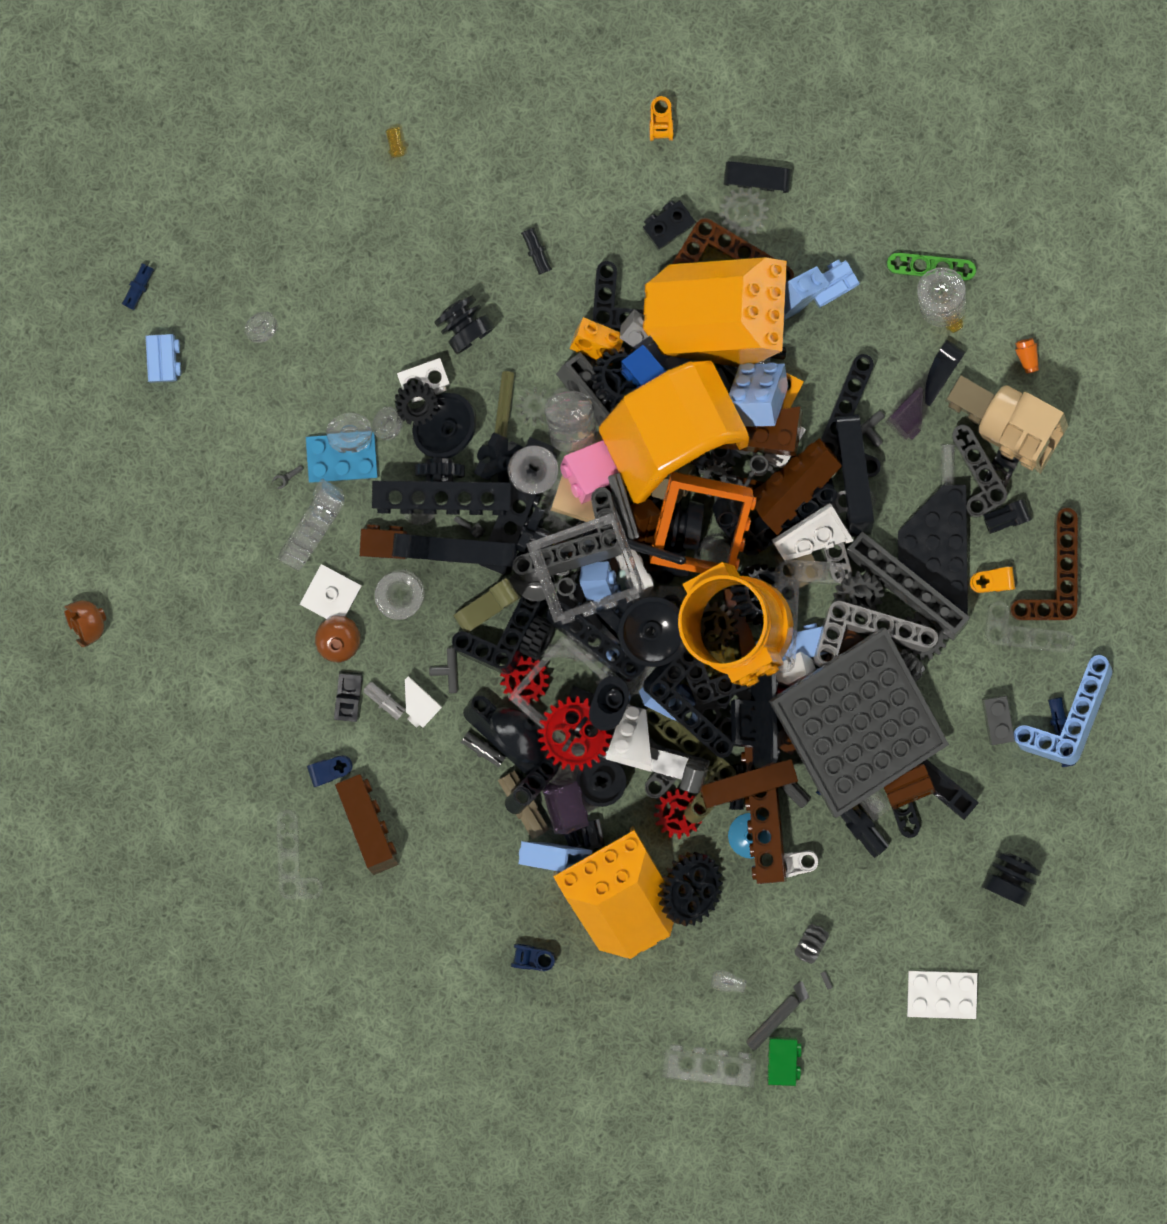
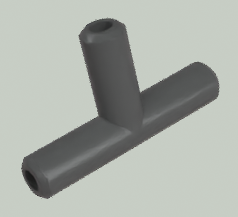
M880 410L861 425L862 436L865 434L875 447H879L883 443L872 429L885 418V415Z
M454 647L447 648V666L429 668L430 676L448 675L449 693L458 692L456 650Z

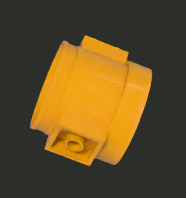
M721 562L683 583L687 595L680 607L678 628L682 642L691 655L712 668L728 674L733 684L741 686L746 685L750 687L759 682V677L765 674L770 676L779 671L778 667L784 664L782 658L786 654L792 640L793 617L786 599L775 587L756 578L740 576L734 565ZM744 584L753 591L761 604L764 616L762 634L758 643L749 654L737 661L722 664L704 646L701 637L702 615L707 603L717 592L732 585Z

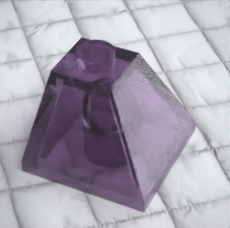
M921 387L915 389L885 421L904 441L908 438L913 440L921 431L918 427L922 424L923 389Z

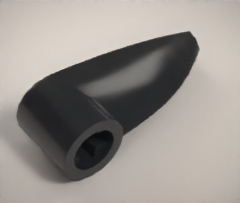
M949 340L945 341L937 353L928 373L925 388V404L931 406L966 353Z

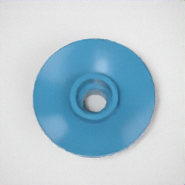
M745 813L737 817L730 825L728 840L731 848L738 855L744 858H754L750 856L749 847L753 840L747 839V821L751 820V814ZM757 814L759 820H761V821L766 820L765 817H763L762 815ZM763 831L760 834V841L763 844L771 840L769 831Z

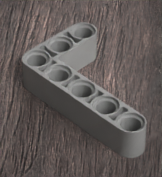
M836 601L831 604L826 612L814 655V662L818 667L828 663L821 659V652H828L831 655V660L838 656L845 629L870 636L879 630L877 622H884L887 625V631L894 644L921 652L930 651L936 645L938 635L930 627L843 601ZM835 608L840 609L843 612V617L836 618L832 610ZM855 616H863L865 624H857L854 619ZM900 628H905L909 632L908 638H903L899 635ZM826 631H835L837 634V639H829L826 635ZM921 635L929 636L931 644H924L921 641Z

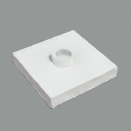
M321 564L300 605L326 619L332 616H346L362 586Z

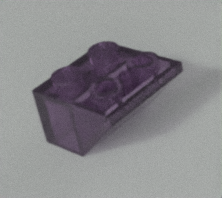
M551 781L545 786L542 791L555 834H568L589 825L587 820L588 814L584 808L581 798L582 792L577 781Z

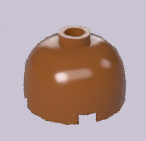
M81 600L66 605L65 608L68 610H65L64 613L70 629L73 627L75 633L80 637V639L76 640L81 647H86L98 641L103 634L104 621H106L103 609H98L89 601Z
M332 616L320 623L315 634V644L318 652L324 659L340 663L349 660L356 654L360 647L361 634L353 620L345 616Z

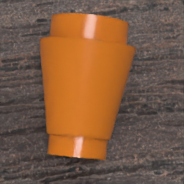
M1033 338L1016 342L1017 348H1015V351L1025 369V373L1038 371L1037 343H1034Z

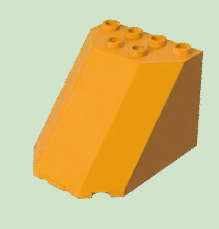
M764 257L670 264L645 284L646 298L644 299L645 316L643 330L648 336L653 338L662 355L697 361L711 360L716 364L739 367L740 364H756L782 352L787 261Z
M634 826L629 828L630 833L562 872L554 871L553 874L563 895L599 951L629 959L637 956L641 951L644 952L656 945L657 942L670 937L674 924L672 920L666 918L667 914L662 912L664 907L659 905V902L663 899L658 896L663 891L659 884H663L665 881Z

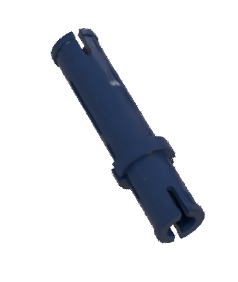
M1062 697L1048 700L1052 716L1050 722L1054 726L1055 735L1058 736L1061 735L1067 720ZM1067 748L1063 755L1068 756L1072 754L1073 749ZM1061 763V767L1073 766Z

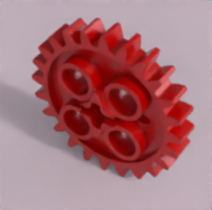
M579 696L576 697L575 703L571 702L570 697H567V704H563L561 700H558V708L550 705L552 713L544 712L547 721L540 720L539 722L544 726V729H539L537 732L544 735V737L538 739L539 743H545V746L541 748V752L548 750L549 753L546 759L554 757L553 765L555 766L561 762L562 770L567 765H570L571 772L574 771L575 766H578L580 771H583L584 764H587L591 769L592 760L599 764L598 755L606 756L603 747L609 748L610 744L605 741L612 739V735L606 734V731L597 729L598 733L594 737H588L585 734L584 729L589 725H593L589 718L590 706H588V698L585 699L584 703H580ZM569 712H574L578 715L579 720L575 724H569L565 716ZM587 717L588 720L579 732L581 738H574L569 748L563 751L562 748L571 737L569 731H575L582 719ZM556 731L563 732L566 737L565 741L562 743L554 742L552 738L553 733ZM576 744H580L584 747L585 752L582 756H575L571 748Z

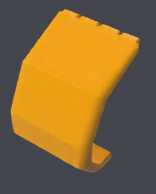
M711 360L687 362L660 374L625 395L599 426V433L608 447L609 454L615 466H617L618 472L622 475L623 482L627 486L633 503L637 504L644 502L670 473L704 453L722 445L736 443L738 449L741 450L748 447L749 443L748 432Z

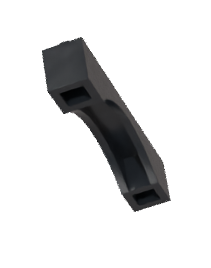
M926 759L920 763V765L924 764L934 785L936 792L933 795L961 819L965 820L979 802L929 760Z

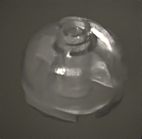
M711 533L704 536L700 540L698 550H694V558L715 563H727L733 541L722 533Z

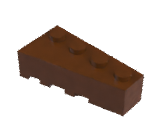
M801 406L781 409L775 426H745L749 436L748 447L740 451L797 457L803 416ZM736 443L725 444L720 447H717L723 449L739 450Z
M819 438L797 457L792 458L781 470L775 472L761 486L753 490V497L756 498L755 508L776 535L783 530L780 526L787 519L791 521L797 515L795 510L803 502L807 504L813 498L814 490L817 487L822 488L842 467L835 454Z
M359 774L335 784L368 870L375 875L399 865L395 856L397 851L393 841L389 842L387 833H389L384 820H380L378 815L381 812L376 799L372 800L369 793L373 789L368 778L364 780L362 775Z

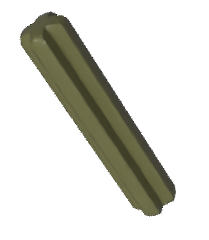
M510 371L502 372L495 433L507 437L514 373Z

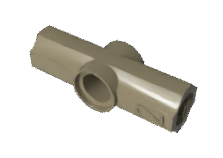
M514 770L500 778L498 782L508 797L521 780ZM534 800L520 814H516L517 818L523 822L532 839L549 830Z

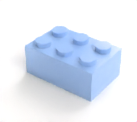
M746 363L739 365L729 396L744 426L776 425L788 389L785 364Z

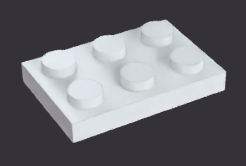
M908 971L907 1017L976 1019L977 973Z

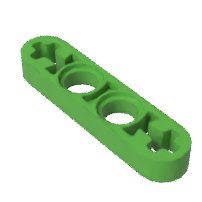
M894 253L887 260L888 270L891 273L968 281L976 273L974 263L964 259ZM899 257L900 262L907 263V258H911L909 264L910 272L905 271L907 266H900L896 270L895 266L891 265V261ZM921 259L926 263L925 271H915L913 264L916 260ZM939 262L948 264L949 271L947 274L941 275L937 272L936 265ZM952 262L957 263L955 268H963L964 264H967L968 269H971L972 272L968 273L967 277H964L962 272L957 271L955 272L956 276H951L953 271Z

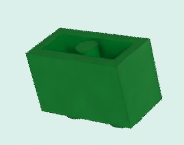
M769 1037L768 1085L796 1086V1080H800L801 1067L797 1066V1057H801V1043H797V1038Z

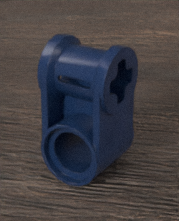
M342 755L308 765L307 769L313 787H317L349 774L353 765L350 758ZM338 760H340L341 763L347 764V767L344 768V772H342L341 769H336V765L339 764Z
M514 944L516 949L514 962L511 963V967L548 971L556 962L555 954L551 950L536 948L531 945ZM542 954L549 955L551 964L548 966L541 965L539 956Z

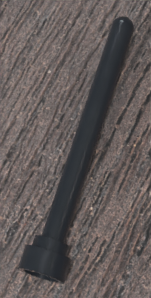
M588 523L584 529L583 537L598 533L596 524ZM625 538L626 548L681 565L686 562V558L683 555ZM617 539L612 540L610 543L615 544Z

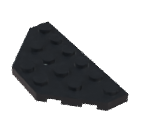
M966 484L942 485L911 519L899 529L898 560L968 615Z

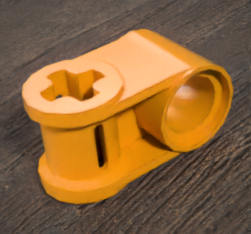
M656 97L652 101L650 108V141L668 138L669 141H673L671 102L666 97ZM660 101L667 105V111L662 114L656 112L654 105Z
M1013 567L996 568L975 573L970 579V586L977 593L1015 590ZM980 576L983 580L987 581V584H984L983 588H981V585H977L976 581L980 579Z

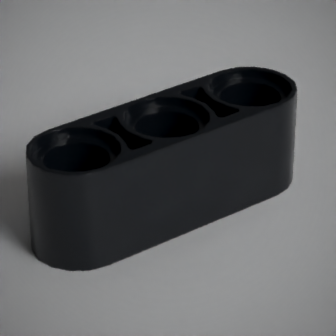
M727 161L723 185L729 186L731 184L738 185L739 188L751 189L755 187L764 191L774 192V190H780L783 193H789L792 170L782 167Z

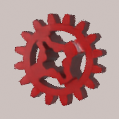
M522 656L517 666L530 665L527 670L519 671L515 669L510 674H500V676L505 678V681L501 682L500 685L507 687L503 693L511 694L510 701L516 697L518 698V704H521L522 700H526L527 705H529L531 698L537 702L539 701L538 694L545 695L542 688L549 687V684L544 682V679L549 678V675H543L546 666L540 668L538 666L540 663L539 659L533 663L531 662V657H528L526 661ZM536 670L540 676V685L534 682L533 675ZM529 671H532L529 675L530 685L525 684L518 689L521 682L519 676H525ZM510 675L515 678L516 686L514 689L511 688L509 683ZM525 689L534 691L530 695H519Z
M676 789L674 795L667 791L668 797L666 799L662 796L659 797L662 804H655L659 812L653 813V815L660 819L655 824L656 826L662 824L661 832L664 833L668 830L670 838L674 833L677 834L678 839H681L682 833L689 837V830L692 829L696 832L697 828L695 823L687 824L685 813L682 814L683 818L681 820H678L677 817L668 818L675 813V808L681 811L685 810L688 806L678 804L676 799H684L690 803L695 795L689 798L688 791H684L683 795L680 794L679 789ZM669 802L671 807L669 813L663 816L664 807ZM694 807L695 812L701 814V811L697 810L698 807ZM671 822L677 823L681 829L671 828L667 824Z

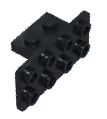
M776 673L770 676L765 674L758 678L759 682L751 687V700L734 699L731 701L732 746L752 748L754 770L775 764L780 754L777 747V736L779 734L777 715L769 702L770 699L776 696L778 689Z

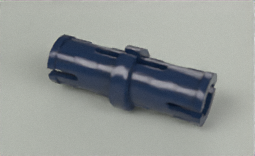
M141 263L134 281L129 283L130 288L121 303L122 305L135 310L142 293H145L147 290L145 287L155 269Z

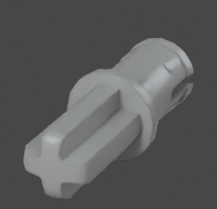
M373 682L368 683L363 690L367 696L379 705V709L383 708L395 720H398L406 710L390 697V693L387 695Z

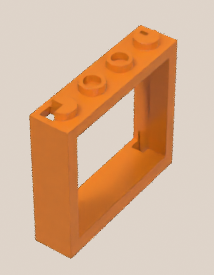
M678 472L670 473L652 546L664 549L679 489L741 501L743 505L727 563L734 565L738 571L740 559L737 556L739 551L742 552L744 549L745 538H743L744 531L749 530L751 518L748 517L749 512L754 510L756 498L753 497V489ZM650 555V563L701 574L720 564L684 556L686 562L681 565Z

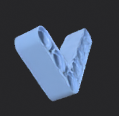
M1096 655L1090 659L1061 735L1058 736L1027 725L1019 726L1014 731V740L1020 749L1066 765H1073L1078 762L1112 676L1113 670L1106 657ZM1099 665H1106L1103 671H1095ZM1093 685L1098 686L1095 692H1087L1089 687ZM1082 707H1089L1088 712L1084 714L1079 713ZM1081 727L1080 733L1076 735L1071 734L1074 728ZM1024 735H1031L1027 742H1021V738ZM1045 742H1052L1049 748L1042 749V745ZM1067 748H1073L1072 754L1068 756L1063 755Z

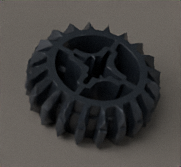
M624 347L620 348L619 353L615 348L611 350L610 354L604 352L603 358L596 360L598 365H594L592 368L596 374L591 376V380L597 381L592 385V388H599L596 397L603 395L605 397L602 401L604 404L610 400L611 408H614L625 396L621 395V391L624 388L631 389L632 387L636 388L632 380L629 382L625 377H623L625 381L621 384L620 375L622 374V367L620 369L612 368L611 370L607 366L611 363L622 362V360L634 352L633 349H630L627 354ZM606 380L613 384V390L610 389Z
M754 564L745 567L744 570L739 572L740 576H748L767 582L775 587L786 601L789 602L790 598L786 596V593L790 589L784 587L787 581H781L782 573L775 574V567L768 568L767 564ZM744 584L734 585L735 587L730 591L735 596L731 600L736 601L737 605H735L734 609H740L739 616H746V622H753V625H763V610L756 595Z

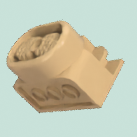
M1005 385L999 389L985 411L979 425V433L983 439L998 446L1001 454L1011 460L1015 457L1025 468L1031 471L1035 468L1041 474L1067 430L1068 424L1064 412L1027 392L1022 394L1012 387Z

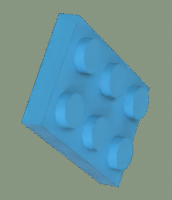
M374 432L306 437L309 483L378 478Z

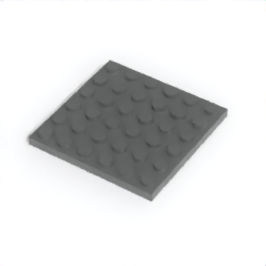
M886 628L876 631L769 700L829 811L835 818L949 745Z

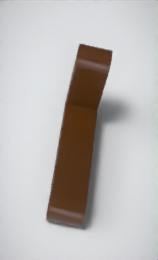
M704 218L696 223L672 264L697 263L708 245L733 260L741 259L738 256V250L742 247L750 251V257L747 259L775 258L712 220ZM702 224H707L711 228V233L707 236L701 235L698 227ZM727 236L730 238L731 244L728 247H721L718 243V238ZM689 244H696L699 247V253L690 255L686 249ZM786 265V272L789 274V280L794 278V273Z
M1060 509L1054 518V600L1013 601L1009 606V614L1016 620H1071L1076 616L1078 595V517L1073 509ZM1063 512H1068L1071 515L1072 519L1068 525H1064L1060 520ZM1063 535H1068L1071 538L1072 542L1068 548L1063 547L1060 543ZM1063 558H1068L1071 561V568L1067 571L1063 570L1060 566ZM1065 580L1071 584V590L1067 594L1063 593L1060 589L1061 583ZM1018 603L1025 606L1026 611L1023 616H1017L1014 612V608ZM1041 603L1048 606V613L1045 616H1040L1037 612V608ZM1065 603L1071 607V613L1066 617L1060 613V607Z

